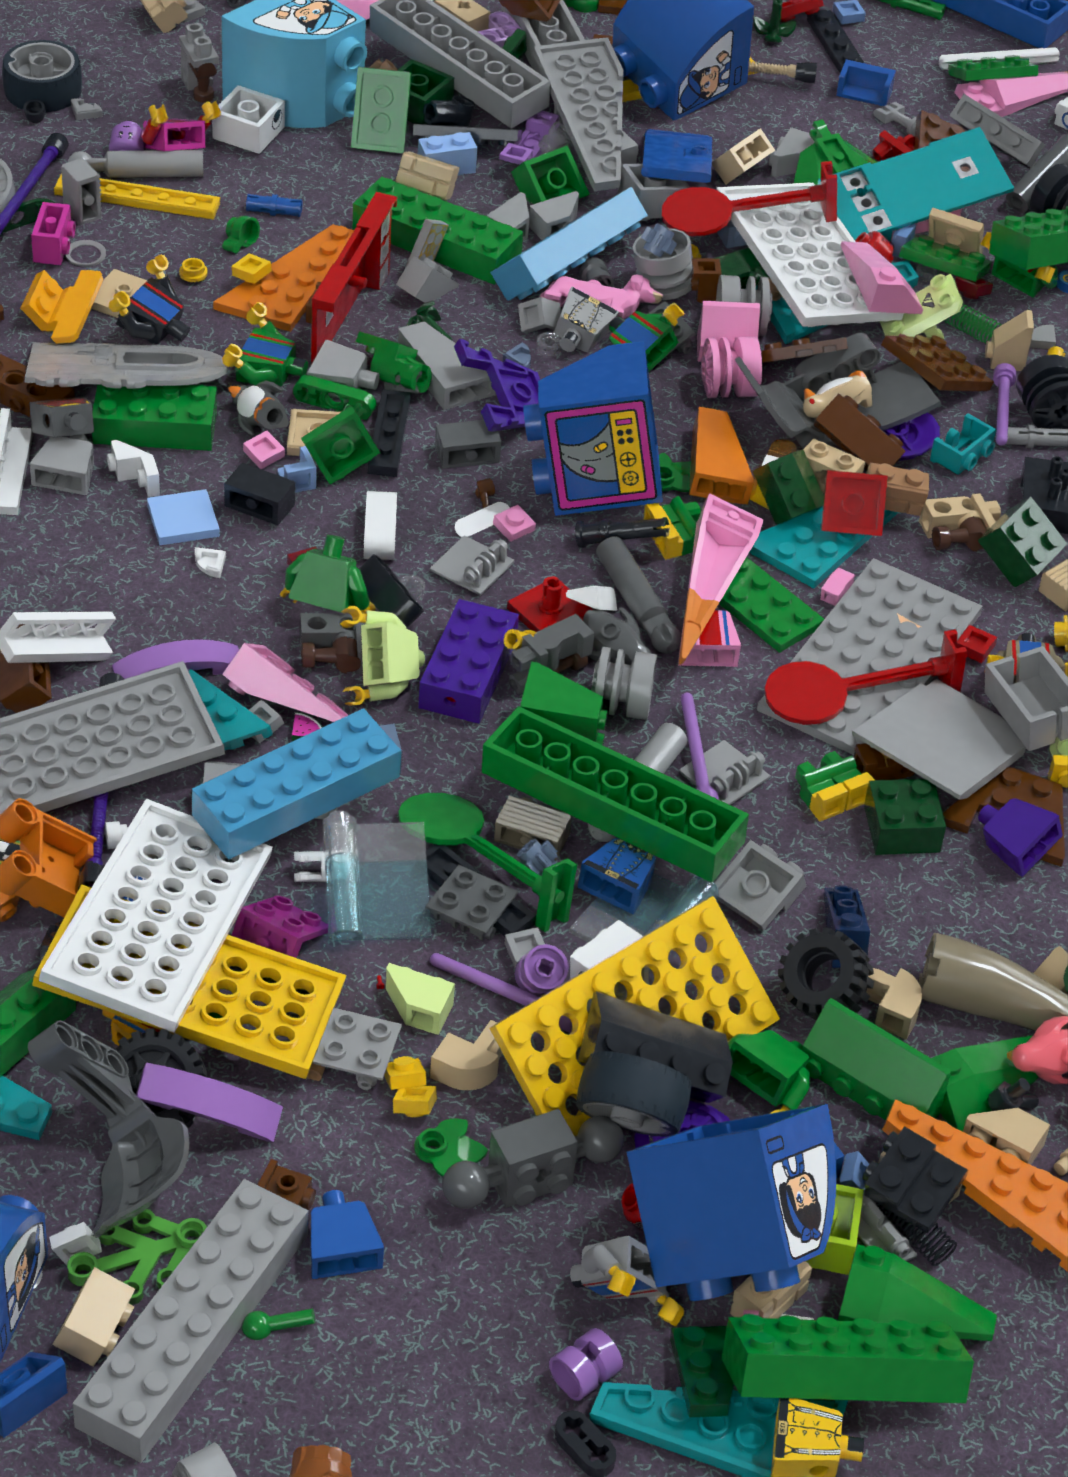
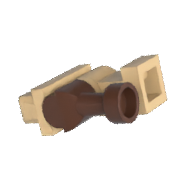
M980 493L972 494L971 498L961 496L926 499L919 522L927 538H932L933 546L936 550H946L950 547L951 543H966L968 548L977 552L983 549L977 540L1000 518L1001 510L997 501L985 502Z

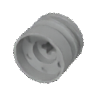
M672 228L667 229L675 233L672 240L677 245L671 255L664 252L660 258L644 249L646 241L641 236L633 244L634 261L637 268L636 274L647 278L650 281L651 288L663 294L662 300L676 299L691 291V275L693 274L691 241L685 232Z
M720 275L716 301L760 303L758 336L765 337L772 313V293L770 291L769 278L760 277L758 289H756L754 276H749L746 289H741L739 276Z
M602 647L601 655L595 663L591 691L603 696L602 709L604 700H610L609 715H615L619 702H625L626 717L648 720L657 654L636 651L631 665L625 664L623 649H618L616 663L610 662L611 648Z

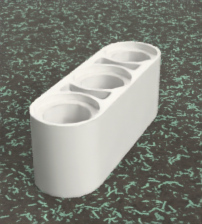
M367 491L364 559H369L375 554L382 560H394L397 492Z

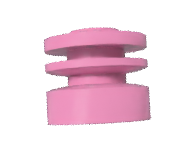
M726 337L720 338L719 343H717L715 338L705 339L701 359V375L707 398H716L719 391L722 398L729 397L732 385L737 397L758 396L735 361L736 358L740 357L755 380L761 384L762 357L757 337L735 338L732 350Z

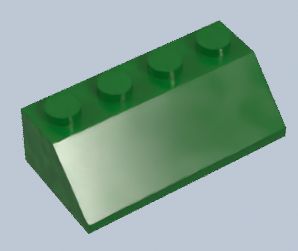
M38 968L20 974L0 991V1077L29 1052L28 1043L30 1040L56 1021H64L76 1010V1000L32 986L33 978Z
M830 998L802 1046V1051L809 1056L806 1069L809 1071L810 1077L823 1081L831 1086L840 1096L849 1097L862 1105L869 1114L878 1115L886 1120L895 1099L904 1104L914 1106L919 1111L936 1119L941 1113L951 1070Z

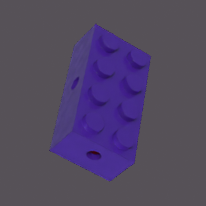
M459 599L420 680L418 708L480 724L513 650L505 646L504 635L510 629L518 630L519 614Z

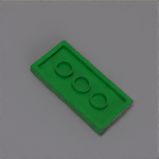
M747 557L719 602L723 608L779 653L813 634L824 621L822 616Z

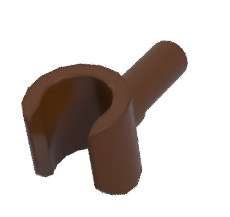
M491 478L477 481L478 488L475 494L481 500L482 507L485 508L490 506L489 496L495 495V486Z

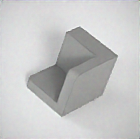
M539 297L518 304L522 332L530 333L543 328L555 330L561 313L560 303Z

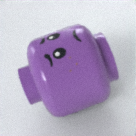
M124 121L113 127L109 151L144 150L145 143L141 139L142 129L135 122Z

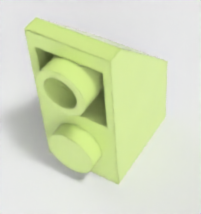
M389 963L386 968V991L404 1023L439 1035L454 1005L455 983L440 977H433L414 971L408 967Z

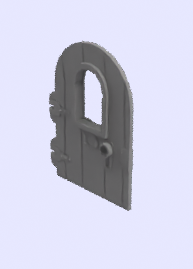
M33 342L25 374V383H36L46 387H54V385L73 387L79 384H102L110 388L127 386L129 389L142 388L146 385H190L218 379L227 373L229 367L223 364L221 355L211 351L183 346Z

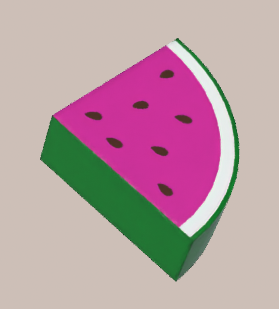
M295 712L292 741L322 728V725L315 718L307 714Z

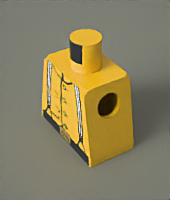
M780 1398L775 1420L771 1477H836L840 1459L862 1461L864 1438L841 1435L843 1415L838 1410L801 1399Z

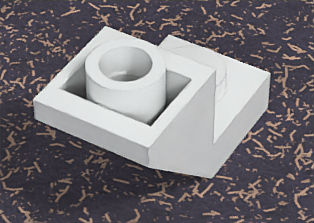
M111 441V453L107 454V464L110 472L115 471L117 480L137 479L139 487H145L148 497L160 496L159 472L153 455L121 441Z

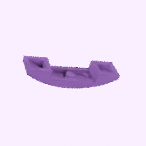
M541 111L527 119L526 129L522 133V140L516 141L514 144L508 143L499 154V159L520 165L524 161L540 156L554 134L560 115Z
M214 640L174 641L151 646L132 653L112 664V669L114 673L127 679L184 661L188 671L190 669L211 668L213 675L224 673L239 651V648L234 644Z
M145 1063L136 1095L143 1102L168 1110L175 1108L237 1128L239 1133L268 1142H274L283 1109L282 1106L241 1088L194 1073L151 1063Z

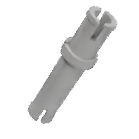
M1027 425L1026 428L1008 427L1006 445H1026V448H1033L1034 446L1068 447V429L1035 428L1034 425Z

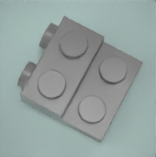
M750 840L712 885L709 892L715 899L764 931L781 909L787 911L806 888L804 872L798 865L791 861L788 863L783 862L777 858L778 855L772 848L766 844L759 846Z

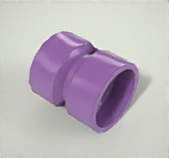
M548 944L538 945L521 957L516 964L514 973L516 983L520 989L534 995H545L564 982L569 969L568 961L564 953L557 947Z
M592 1328L574 1342V1346H567L551 1357L549 1368L557 1385L571 1399L578 1401L594 1391L599 1385L598 1382H606L620 1372L623 1368V1360L612 1339L602 1330Z

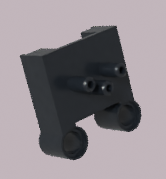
M1055 456L1051 460L1025 457L1020 477V487H1023L1022 501L1032 497L1057 531L1068 534V462H1063V459L1059 456Z

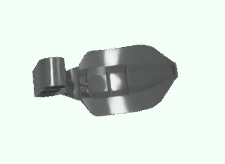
M59 1020L30 1040L28 1050L32 1059L40 1067L62 1078L106 1115L109 1125L108 1135L113 1145L101 1174L103 1194L101 1214L96 1227L91 1233V1236L98 1238L114 1226L122 1225L146 1210L183 1173L189 1154L188 1128L183 1122L174 1118L157 1117L133 1092L129 1078V1068L120 1053L66 1022Z

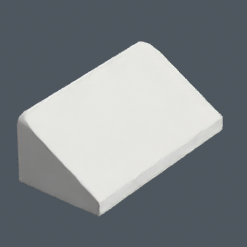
M589 586L567 590L566 597L597 610L617 611L615 591L612 587Z

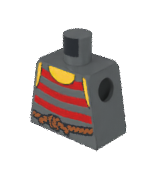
M84 396L29 402L33 433L50 437H61L94 432L92 404ZM46 414L48 415L50 420L49 424H46L45 421Z

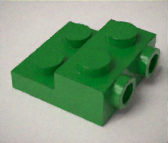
M352 406L301 437V440L330 485L380 454L379 449Z

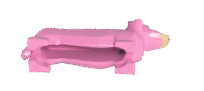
M638 274L631 276L630 281L622 289L603 286L597 280H589L587 282L561 276L552 282L548 289L540 295V297L560 303V307H563L570 288L574 287L619 311L617 317L622 319L628 318L635 312L640 303L656 304L663 298V294L651 288L650 281L647 278Z

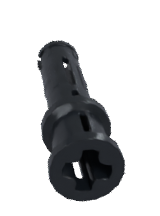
M667 517L614 523L605 518L597 523L577 521L575 537L578 547L585 548L587 544L601 543L610 537H619L622 540L668 537L670 528L657 529V527L669 525Z

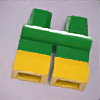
M676 496L667 505L660 506L659 503L645 504L643 520L668 518L669 525L657 527V529L670 528L669 536L652 537L665 560L693 553L696 522L701 514V508L696 501L684 504L680 496Z
M836 751L825 754L821 759V768L816 769L808 761L797 766L795 778L801 786L799 796L819 822L843 813L844 809L848 811L865 803L868 783L875 780L868 772L861 774L857 770L856 762L852 755L843 759Z

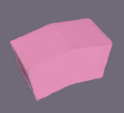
M837 568L821 588L820 600L835 606L853 584L855 575Z

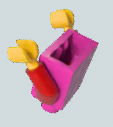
M214 101L212 104L210 102L204 103L201 107L205 115H201L197 120L168 119L164 104L156 109L155 105H151L148 108L151 119L144 121L141 131V139L145 143V148L161 151L206 148L205 131L211 125L210 120H214L221 115L217 102Z

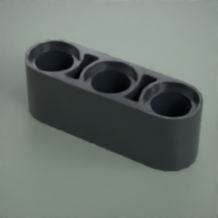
M373 554L359 568L368 597L380 612L395 614L406 626V629L424 612L423 608L398 577L377 555Z

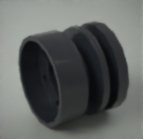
M1056 164L1048 169L1035 185L1030 200L1031 210L1035 213H1046L1047 209L1065 210L1068 206V166L1065 164Z
M1056 354L1044 355L1034 359L1022 369L1017 377L1016 388L1018 394L1026 406L1033 424L1037 428L1068 429V359Z

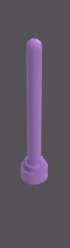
M1008 363L997 365L993 372V381L998 387L996 443L1001 446L1005 445L1008 440L1010 387L1016 381V370Z
M684 693L681 696V705L697 790L719 800L717 791L709 785L692 694Z
M434 953L430 957V963L434 967L524 1006L540 998L537 995L442 954ZM562 1015L559 1019V1027L571 1033L572 1023L568 1017Z

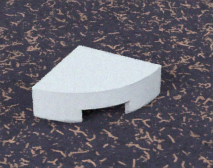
M195 547V562L198 568L209 576L220 578L226 559V551Z

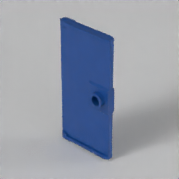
M654 129L645 131L643 166L641 168L642 176L701 183L711 182L712 137Z

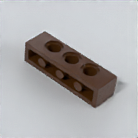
M0 354V403L9 407L14 412H20L30 417L29 402L75 397V391L72 387H60L59 385L46 387L36 383H25L27 366ZM46 414L45 421L46 424H49L50 420L48 415Z

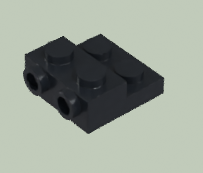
M904 1126L899 1134L893 1131L886 1139L882 1151L886 1154L879 1163L873 1160L866 1168L862 1177L866 1181L864 1196L924 1232L929 1233L967 1177L968 1170L937 1152L936 1144Z

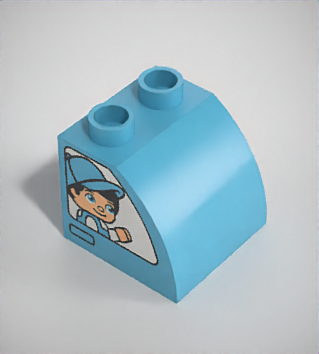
M254 0L221 16L223 100L238 85L285 100V127H326L344 117L350 118L354 116L358 67H365L367 57L365 18L336 0Z

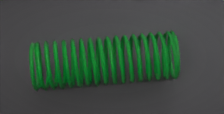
M962 303L963 307L960 309V312L951 317V323L949 318L947 321L944 320L945 323L968 335L970 334L971 337L977 338V340H981L985 344L987 335L989 334L987 339L989 341L997 325L1001 326L1000 322L997 323L993 318L986 317L985 314L983 315L979 311H975V309L964 305V303Z

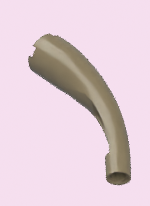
M939 933L932 935L925 953L927 959L923 973L919 974L918 979L924 1001L973 1015L1008 1022L1036 1031L1046 1020L1054 1017L1068 1016V995L1019 964L992 950L966 940ZM1068 1023L1061 1029H1068Z

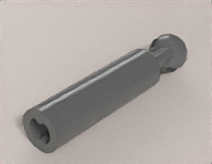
M1068 133L1062 135L1014 185L1013 192L1006 194L1007 203L1011 208L1021 213L1026 212L1030 208L1032 192L1041 176L1056 164L1063 163L1068 166Z
M610 537L602 541L596 549V555L637 622L647 632L654 649L664 654L677 650L681 644V633L667 616V610L623 540L619 537Z

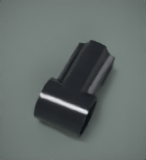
M453 96L452 101L431 100L423 108L425 122L429 125L469 126L475 103L462 96Z

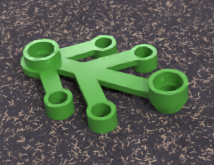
M146 1209L133 1218L134 1230L141 1234H147L153 1230L167 1236L166 1238L156 1241L121 1228L118 1225L110 1229L114 1231L112 1235H101L98 1237L100 1243L104 1245L118 1243L131 1249L96 1259L94 1255L88 1252L76 1253L70 1257L67 1263L68 1278L73 1284L83 1286L94 1267L108 1273L138 1263L129 1280L123 1282L138 1290L129 1301L131 1305L137 1304L143 1299V1286L160 1257L175 1252L167 1268H163L157 1274V1286L159 1289L164 1284L162 1280L172 1274L198 1240H188L186 1238L190 1236L199 1238L207 1226L203 1221L196 1218H188L177 1224L155 1216L151 1210ZM142 1218L150 1220L147 1224L138 1223ZM81 1270L89 1271L87 1274H77Z

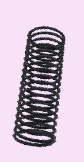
M876 1203V1206L879 1207L884 1216H887V1219L891 1220V1223L895 1224L896 1228H899L900 1233L903 1232V1236L907 1237L911 1244L915 1245L916 1249H919L920 1254H923V1257L927 1258L928 1262H932V1266H938L955 1251L957 1242L950 1240L951 1236H946L947 1232H942L943 1228L938 1227V1223H935V1228L922 1239L926 1232L923 1231L917 1236L921 1229L917 1228L913 1231L916 1226H910L911 1223H905L906 1220L900 1219L901 1217L891 1211L886 1214L885 1211L888 1209L884 1208L882 1210L881 1207L883 1206ZM940 1230L933 1239L926 1243L934 1233ZM943 1235L942 1238L935 1245L929 1248L936 1239ZM947 1239V1241H946L938 1250H936V1251L934 1252V1250H935L944 1240ZM953 1247V1249L949 1252V1254L946 1257L943 1258V1260L934 1264L936 1260L943 1257Z

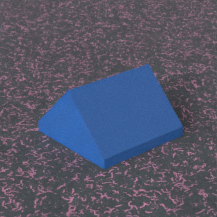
M29 1352L0 1372V1435L3 1438L68 1393L66 1368L62 1357Z

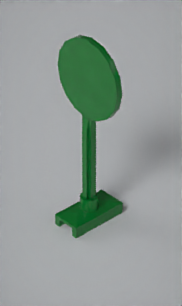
M423 793L412 796L401 804L398 811L399 824L410 836L423 842L437 845L465 843L531 887L533 893L539 896L535 926L543 932L549 931L551 921L556 918L563 923L569 921L577 870L576 863L567 858L543 869V875H538L479 836L484 827L482 811L475 804L460 796L446 793Z

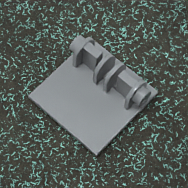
M464 535L430 567V571L481 596L515 560L507 556L508 545L504 540H494L489 548Z
M723 740L704 753L709 785L717 791L719 800L729 805L771 777V775L763 770L765 757L760 752H750L746 757L727 741ZM691 761L679 769V773L696 785Z
M333 1007L313 1059V1064L356 1074L358 1087L363 1090H369L371 1086L376 1085L377 1080H383L402 1024Z

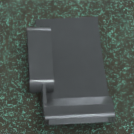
M856 333L848 337V349L815 354L802 361L795 369V377L785 383L775 380L770 384L761 385L755 380L740 357L735 359L737 365L777 424L790 438L795 437L803 449L813 438L830 446L836 445L813 425L816 418L808 417L804 413V390L808 388L816 394L824 384L838 378H846L857 370L864 372L872 388V406L865 408L859 405L858 410L865 416L869 414L877 419L881 424L880 429L882 431L941 406L940 400L923 378L902 361L874 374L872 368L879 362L880 352L865 333Z

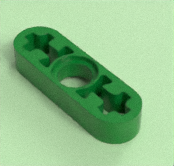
M303 375L293 387V395L300 402L328 410L330 408L335 409V412H342L352 406L359 418L367 420L376 408V400L369 392L315 376ZM328 393L336 394L341 402L333 401Z

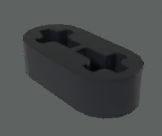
M571 1410L562 1413L557 1418L554 1433L557 1443L587 1475L591 1477L608 1476L613 1471L616 1462V1449L613 1444L582 1412ZM568 1425L572 1429L579 1427V1437L574 1432L566 1434V1426ZM592 1452L597 1456L604 1454L605 1462L602 1463L599 1459L592 1462Z

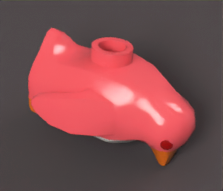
M1068 1016L1054 1017L1044 1021L1026 1043L1017 1045L1008 1052L1007 1058L1012 1061L1017 1069L1023 1072H1034L1041 1079L1052 1084H1068V1077L1062 1076V1074L1068 1072V1029H1061L1068 1023Z

